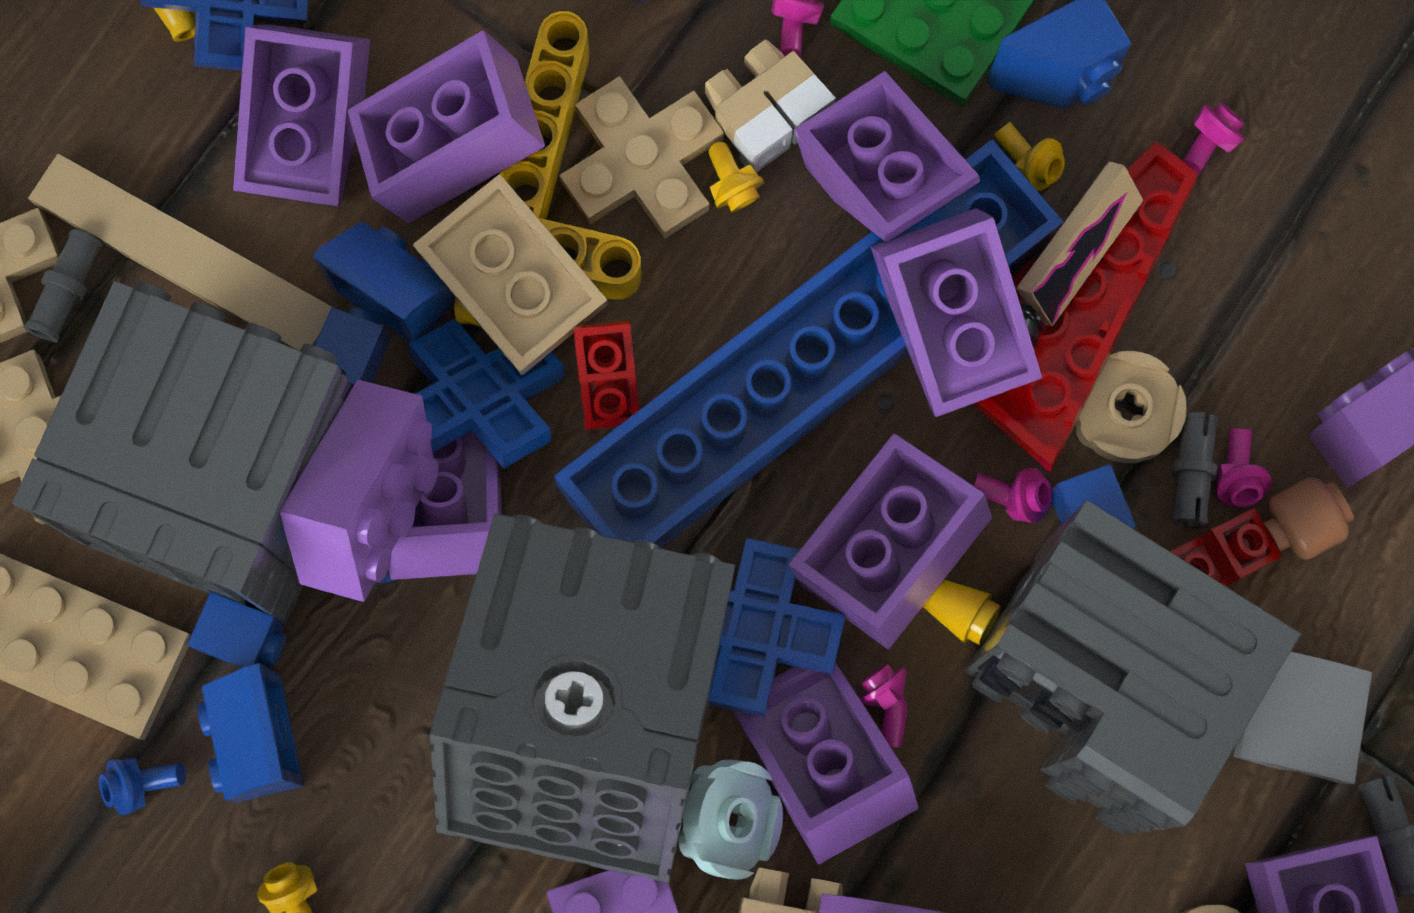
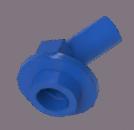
M115 758L107 762L106 773L100 774L99 789L105 805L108 808L115 807L117 812L123 816L146 806L144 792L184 785L186 772L181 763L139 770L136 758Z

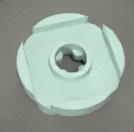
M721 760L712 766L702 765L693 773L691 790L688 794L683 814V829L679 835V847L682 854L687 858H692L702 871L722 878L745 879L754 874V872L748 870L753 868L759 860L768 861L774 853L782 830L783 807L780 796L771 794L770 786L766 781L772 780L768 771L753 762ZM731 812L738 815L736 826H729Z

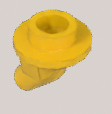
M1010 121L994 134L1010 156L1017 162L1015 166L1037 191L1044 190L1060 178L1065 166V158L1060 142L1053 138H1045L1031 147Z
M716 142L711 145L708 153L720 181L710 187L716 207L721 208L728 205L731 212H735L759 199L760 195L756 189L764 184L763 178L757 174L751 165L739 169L726 143Z
M288 862L280 864L266 873L263 883L257 891L259 901L266 906L270 913H282L284 911L286 913H314L306 899L317 892V888L310 867Z

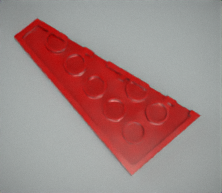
M1157 141L1127 169L1143 202L1054 325L1049 326L1045 324V330L1040 332L1034 352L1042 378L972 404L1050 473L1196 185L1198 173ZM1044 249L1012 279L1019 303L1026 304L1018 292L1017 286Z

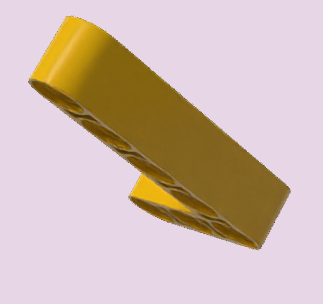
M558 11L546 17L539 28L525 79V85L541 134L549 138L551 142L545 149L536 151L500 172V175L513 190L522 185H531L538 190L531 200L523 202L562 247H569L578 253L574 261L605 298L622 300L634 294L641 283V257L637 247L631 241L619 236L546 220L575 115V104L579 100L590 53L588 33L584 21L572 12ZM562 38H570L577 42L572 49L560 51L552 47L553 43ZM550 86L561 88L564 91L563 95L555 100H544L538 96L544 88ZM612 260H623L631 266L630 271L620 278L609 277L602 269Z

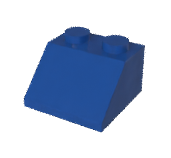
M1075 0L1002 38L987 82L992 90L1061 109H1066L1079 101L1084 106H1087L1110 92L1112 89L1110 84L1115 75L1122 70L1123 66L1121 63L1132 43L1105 0Z
M361 221L319 247L312 257L329 287L356 307L378 316L381 319L382 325L408 343L431 332L455 301L453 293L424 259L419 261L406 252L407 243L385 226H381L376 231Z
M257 663L241 668L202 686L205 701L198 703L197 711L203 734L205 736L212 735L216 758L209 759V773L216 793L223 792L224 800L238 803L304 786L281 675Z

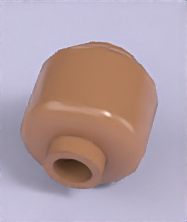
M1307 477L1274 494L1270 498L1269 511L1272 518L1263 523L1280 552L1290 548L1294 555L1300 559L1307 560L1345 541L1349 532L1347 523L1353 521L1354 516L1346 499L1333 481L1324 484L1323 481L1316 477Z

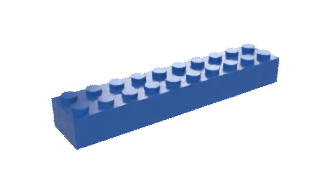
M991 139L965 159L979 175L980 182L896 237L977 208L994 218L1010 273L1013 274L1050 243L1064 222ZM870 232L554 476L558 490L588 528L596 531L602 537L626 542L643 540L654 543L662 548L908 356L909 352L888 302L871 250V246L885 241L875 233Z

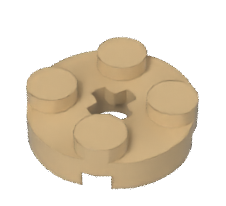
M1120 351L1110 355L1075 424L1079 441L1084 446L1092 448L1098 455L1119 463H1139L1155 458L1179 435L1184 425L1187 406L1186 397L1181 385L1177 386L1175 379L1168 373L1170 369L1154 356L1137 351ZM1126 394L1135 396L1134 404L1143 408V414L1134 415L1130 421L1123 419L1121 412L1115 409V402H1121Z

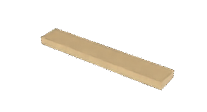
M56 155L28 197L39 208L78 230L91 234L102 241L103 244L246 324H258L276 332L282 337L280 340L281 344L301 351L303 344L315 346L332 306L64 156Z

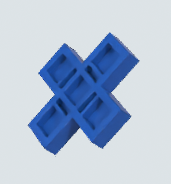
M140 0V6L195 12L194 66L242 71L245 27L253 26L254 19L303 25L307 21L308 0Z
M456 319L409 343L410 358L432 383V385L415 393L422 396L426 420L432 425V452L472 431L499 464L506 468L550 442V428L526 400L564 379V365L552 352L524 375H521L499 348L485 354Z
M746 538L734 591H730L719 646V657L708 699L709 705L765 717L777 663L833 675L845 615L791 604L796 577L788 564L800 549Z

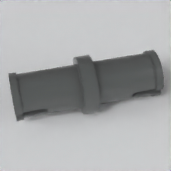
M77 229L70 230L69 237L53 270L45 271L41 280L45 287L29 320L24 325V329L31 334L54 343L58 342L59 334L75 301L83 300L87 291L83 284L98 252L104 245L98 238Z
M1203 412L1186 413L1181 432L1179 459L1175 460L1172 465V475L1177 478L1174 513L1171 522L1179 527L1183 525L1185 520V528L1200 529L1206 528L1209 524L1208 509L1211 481L1216 480L1218 474V466L1213 463L1218 418L1212 414L1207 415V421H1204L1205 413Z
M1394 775L1358 785L1357 787L1362 793L1379 845L1382 848L1395 884L1397 897L1414 894V824L1410 825L1395 784Z

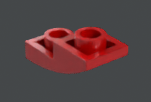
M630 320L573 326L585 430L620 426L639 411Z
M1255 508L1170 551L1224 586H1228L1283 557Z

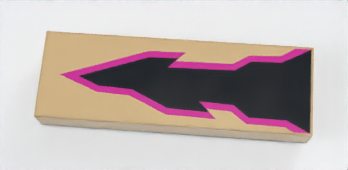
M1108 162L1017 286V290L1025 303L1036 311V315L1040 316L1046 325H1054L1143 202L1125 165Z

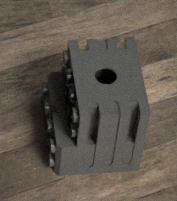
M1086 500L1044 541L1034 558L1035 562L1021 578L1011 595L1012 599L999 614L989 631L988 638L974 654L964 671L975 678L972 686L983 695L1000 703L1006 697L1024 709L1020 716L1035 728L1048 734L1051 733L1053 728L1060 732L1039 769L1050 777L1046 787L1053 793L1073 804H1076L1078 799L1095 805L1099 808L1095 818L1109 829L1123 836L1128 831L1138 834L1139 832H1151L1158 829L1165 830L1186 826L1196 814L1301 633Z

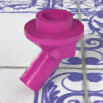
M817 0L772 1L771 12L776 16L783 17L780 51L784 56L794 51L801 57L803 23L817 25L824 9L822 2Z
M1221 102L1215 109L1205 104L1193 120L1194 125L1201 133L1192 144L1183 162L1199 175L1217 145L1229 153L1245 140V137L1239 131L1245 123L1236 113Z
M1229 428L1226 464L1219 466L1217 479L1215 480L1217 496L1224 504L1238 507L1252 506L1258 503L1271 488L1272 480L1269 471L1264 467L1249 464L1252 430Z
M1025 468L1018 472L1012 485L979 472L976 474L972 486L985 494L986 499L1007 506L1006 512L1014 521L1037 523L1044 518L1046 511L1052 504L1051 485L1037 468Z
M887 663L860 683L865 692L859 699L863 705L881 707L885 710L881 733L890 747L898 748L902 747L907 718V702L903 695L907 671L903 666L893 671Z

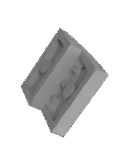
M1290 652L1238 740L1233 757L1278 770H1294L1337 783L1355 784L1372 672L1317 657Z

